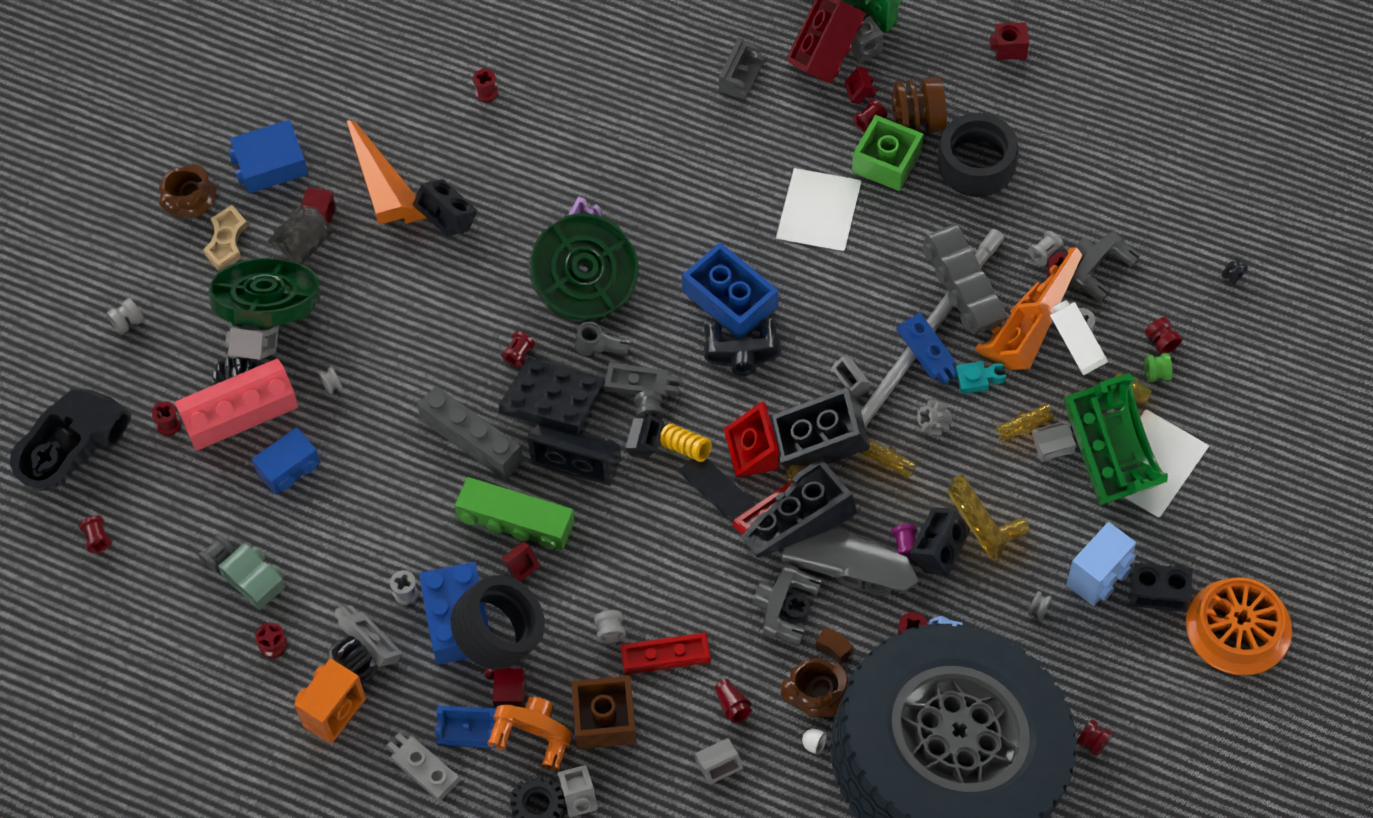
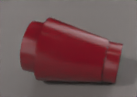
M723 679L715 685L714 690L726 719L731 720L732 723H740L751 715V702L729 679Z

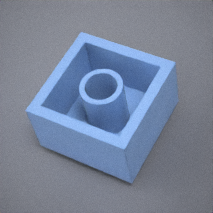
M1108 521L1073 559L1066 586L1092 606H1095L1100 599L1105 601L1113 592L1115 582L1118 579L1123 581L1131 572L1132 567H1130V564L1136 556L1133 554L1136 542Z

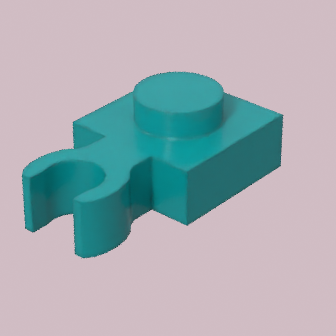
M983 361L956 365L955 370L957 371L960 393L967 394L986 391L990 382L994 384L1004 383L1006 381V374H995L997 371H1003L1004 365L1002 363H995L989 368H984Z

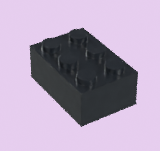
M848 387L770 415L779 450L780 462L792 477L820 458L826 464H830L871 449L859 402Z

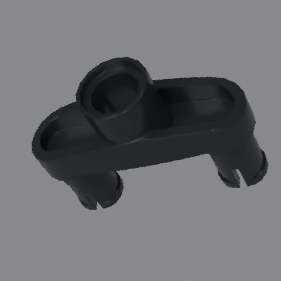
M766 319L759 322L761 339L722 342V326L720 324L714 323L715 332H712L711 323L707 324L704 328L706 344L704 345L705 360L715 365L731 366L732 373L739 377L752 375L756 371V364L773 360L781 353L780 341L776 333V321L769 319V328L766 326Z

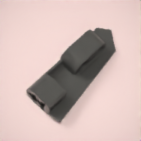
M835 528L785 547L781 563L785 565L790 564L807 571L812 570L838 577V581L844 586L879 596H888L891 590L904 593L919 583L906 556Z

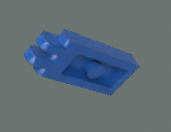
M921 312L896 328L932 379L937 377L939 382L945 385L949 382V378L953 380L957 377V371L953 367L956 364L955 360Z

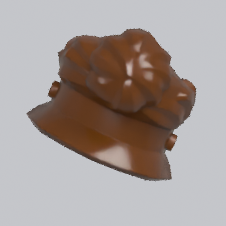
M189 164L184 167L174 168L163 177L159 186V193L161 195L158 202L163 210L170 215L198 217L214 205L217 187L209 181L208 174L201 165Z
M821 658L806 660L792 669L790 678L783 680L781 696L785 702L793 705L796 704L810 718L833 717L849 684L846 671L841 665L835 662H827Z

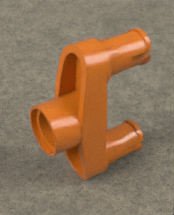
M529 697L525 708L511 705H499L496 707L493 717L495 723L487 744L490 747H494L495 744V749L505 750L512 726L547 739L549 744L541 766L544 768L550 766L549 770L559 771L565 749L570 746L573 734L567 727L550 718L553 709L551 702L538 697Z

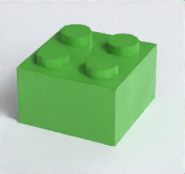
M875 115L853 153L852 172L900 191L922 153L923 133Z

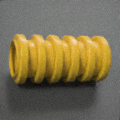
M673 423L666 425L661 432L660 443L663 447L681 453L698 462L706 460L711 452L712 443L710 439L676 426Z

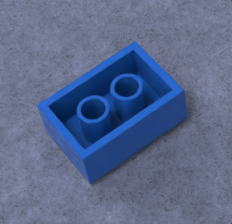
M721 242L682 274V292L739 340H742L759 325L761 320L766 319L778 308L779 290Z
M476 561L419 573L431 643L437 665L468 659L454 640L450 618L452 609L458 599L471 586L480 581ZM480 602V614L486 627L489 629L484 602Z

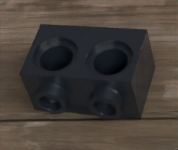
M444 179L422 183L412 204L447 237L468 232L478 212L473 205Z
M932 507L910 554L924 573L949 575L971 529L956 509Z
M1149 561L1134 563L1130 576L1129 606L1187 612L1192 597L1193 569L1185 568L1178 564L1169 566L1156 565ZM1140 581H1149L1152 586H1145ZM1169 584H1178L1182 589H1174Z

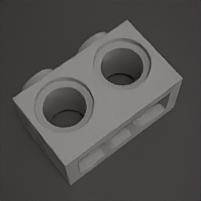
M251 325L231 327L230 331L227 332L225 341L226 347H229L228 355L261 360L276 353L279 326H273V328L268 330H262L257 326Z

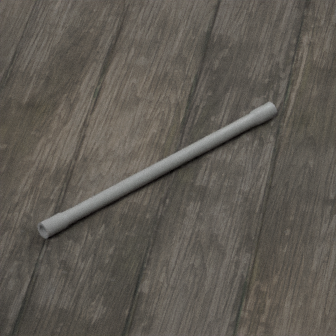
M992 229L975 253L980 268L983 267L988 258L994 254L1004 240L1003 234L996 229ZM948 292L927 319L934 332L954 307L949 300ZM909 347L905 349L862 408L861 413L865 428L916 359V356Z

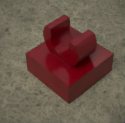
M857 67L844 82L851 103L860 104L865 97L873 98L878 92V89L872 87V83L875 81L874 78L868 75L867 69L864 67Z
M525 542L515 546L514 550L502 556V560L511 577L520 582L540 567L531 547Z

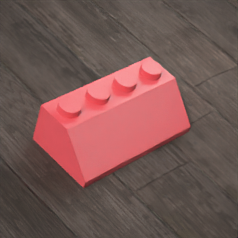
M278 358L174 402L195 451L299 408L285 368Z

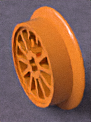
M1249 578L1223 579L1209 584L1193 598L1186 615L1187 635L1196 653L1212 667L1229 674L1254 675L1267 671L1282 660L1289 649L1292 639V623L1285 605L1269 587ZM1235 595L1242 597L1241 605L1238 603ZM1247 597L1255 600L1250 606H1247ZM1258 605L1263 606L1265 608L1258 611H1254ZM1220 609L1227 615L1224 618H1218L1214 610ZM1269 616L1272 621L1260 618ZM1239 620H1242L1244 623L1243 625H1240L1237 622ZM1261 628L1273 630V637L1268 635ZM1225 630L1226 633L1221 639H1218L1213 633ZM1253 635L1263 641L1265 645L1258 647ZM1230 637L1236 639L1235 648L1225 644ZM1246 638L1250 647L1249 650L1241 649L1242 639Z

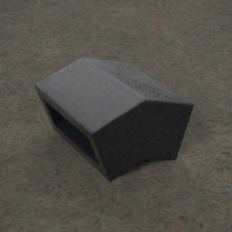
M648 415L645 418H633L625 447L632 457H649L657 451L664 421L652 415Z

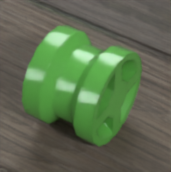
M1162 353L1159 357H1154L1152 354L1145 355L1144 369L1148 383L1155 382L1156 379L1161 378L1164 381L1172 379V362L1169 353Z

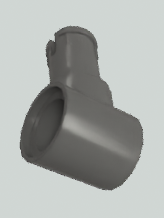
M584 322L578 328L575 348L578 353L584 356H591L596 352L602 353V351L627 356L630 339L608 335L606 331L601 330L598 324ZM584 337H590V338H592L593 340H592V341H588V340H585Z

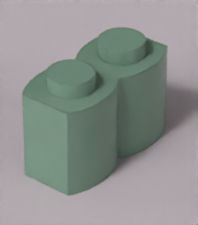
M243 544L218 567L221 575L235 589L241 592L258 610H261L285 588L282 580L284 575L274 564L269 566L263 562L265 557L256 547L253 546L250 549L247 545Z

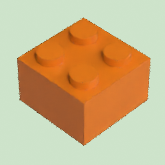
M330 658L325 665L318 667L309 686L300 690L296 696L294 706L303 727L329 744H332L364 703L366 696L359 676Z

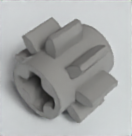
M928 400V406L920 407L917 421L922 426V432L940 436L942 429H949L952 414L947 409L948 404Z

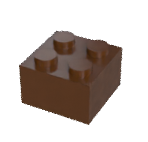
M630 675L571 681L575 736L578 750L637 744Z

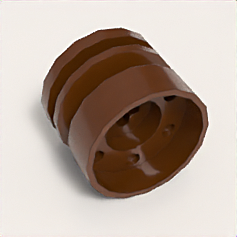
M939 76L922 78L919 91L916 90L912 79L906 82V92L902 81L894 82L892 112L895 123L908 128L910 124V128L918 132L920 130V122H923L928 133L945 130L947 126V108L944 87Z

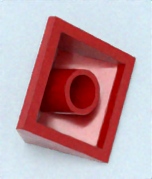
M761 401L723 428L736 477L739 478L779 469V450L766 403Z

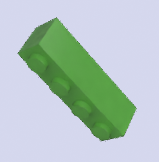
M470 477L466 478L455 503L457 518L465 524L485 526L491 532L511 534L520 541L530 540L537 542L542 547L550 550L556 548L563 551L575 522L574 512L571 508Z

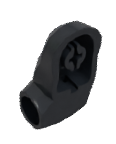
M77 387L71 389L42 413L28 434L17 442L12 449L9 464L14 476L32 490L47 491L55 489L67 480L78 465L94 454L97 447L111 448L117 444L130 423V412L113 398L94 390Z

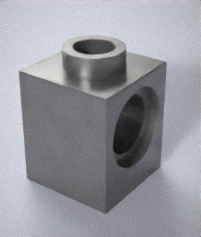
M871 16L864 19L862 27L857 31L852 41L851 51L860 63L882 53L883 33Z

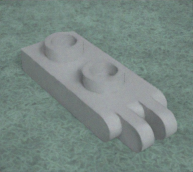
M351 605L335 610V617L338 619L339 626L348 635L355 637L363 646H366V649L371 653L372 658L379 667L399 661L403 653L363 612H357Z
M398 733L394 738L401 746L398 748L391 741L386 745L393 753L390 756L391 760L439 802L460 782L457 774L413 736L406 739Z

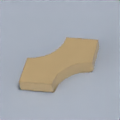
M233 205L210 218L214 226V236L203 252L218 271L241 259L237 242L241 233L249 227L247 221Z

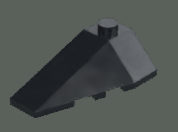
M820 458L798 472L792 479V484L784 493L780 492L773 506L767 512H762L741 537L757 558L832 530L858 514L853 494L823 459Z

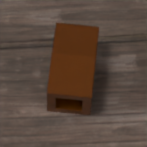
M827 627L823 628L816 641V649L830 655L840 665L853 654L854 646L840 633Z

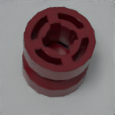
M1167 317L1155 320L1144 332L1150 341L1155 342V348L1160 355L1173 352L1183 341L1180 334L1172 330V324Z

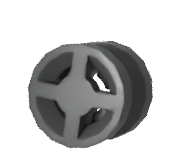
M648 390L635 395V405L638 407L636 418H645L648 415H652L661 420L664 417L663 408L660 407L662 396L659 392Z

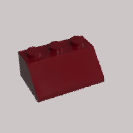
M815 0L786 61L832 84L833 79L840 72V65L845 55L851 50L852 41L857 31L863 25V18L866 13L841 0Z

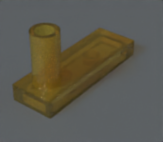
M961 474L952 479L947 493L991 560L1001 556L1006 542L1029 533V524L1023 517L997 527L964 475Z

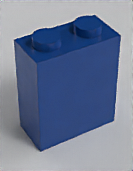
M290 119L230 138L232 149H229L228 152L232 164H238L240 168L235 170L239 184H245L248 194L309 175Z

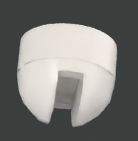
M813 728L807 730L802 738L805 749L819 755L826 744L827 733Z

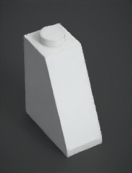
M1065 300L1052 307L1054 313L1050 314L1082 374L1085 375L1107 363V358L1076 303L1072 302L1069 304Z

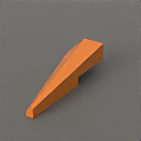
M347 121L378 225L403 218L405 224L425 219L426 217L412 205L416 195L360 126L354 121Z
M1077 247L1069 248L1067 251L1068 255L1059 267L1053 265L1049 269L1051 275L1043 284L1037 282L1009 311L1011 315L1001 328L996 325L991 330L993 336L985 344L979 343L975 347L978 354L996 363H1002L1009 370L1031 368L1052 322L1050 314L1054 313L1052 307L1061 303L1082 257Z

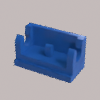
M437 706L438 726H435L437 745L495 748V744L494 747H490L487 743L495 723L493 717L496 708Z

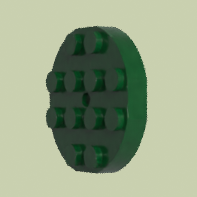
M587 213L567 215L543 230L533 246L529 259V276L532 287L546 307L554 314L575 322L599 321L623 306L635 288L639 271L635 248L620 227L606 218ZM585 265L588 269L587 273H581L578 270V266Z
M258 258L237 262L217 272L209 284L210 306L215 314L231 322L233 326L251 325L257 326L262 330H268L273 328V326L307 318L320 298L319 280L314 271L301 263L289 260Z

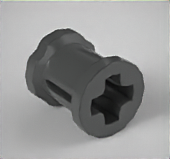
M220 534L214 537L215 541L204 552L200 551L197 554L200 560L214 572L219 569L218 565L229 554L236 551L232 544Z

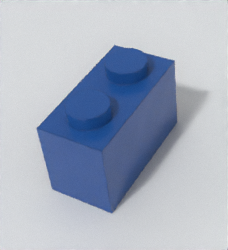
M297 427L251 459L256 473L275 495L281 490L290 488L295 480L304 474L311 473L321 463L317 449Z

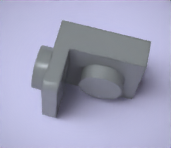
M586 765L557 772L569 817L598 809L594 787Z

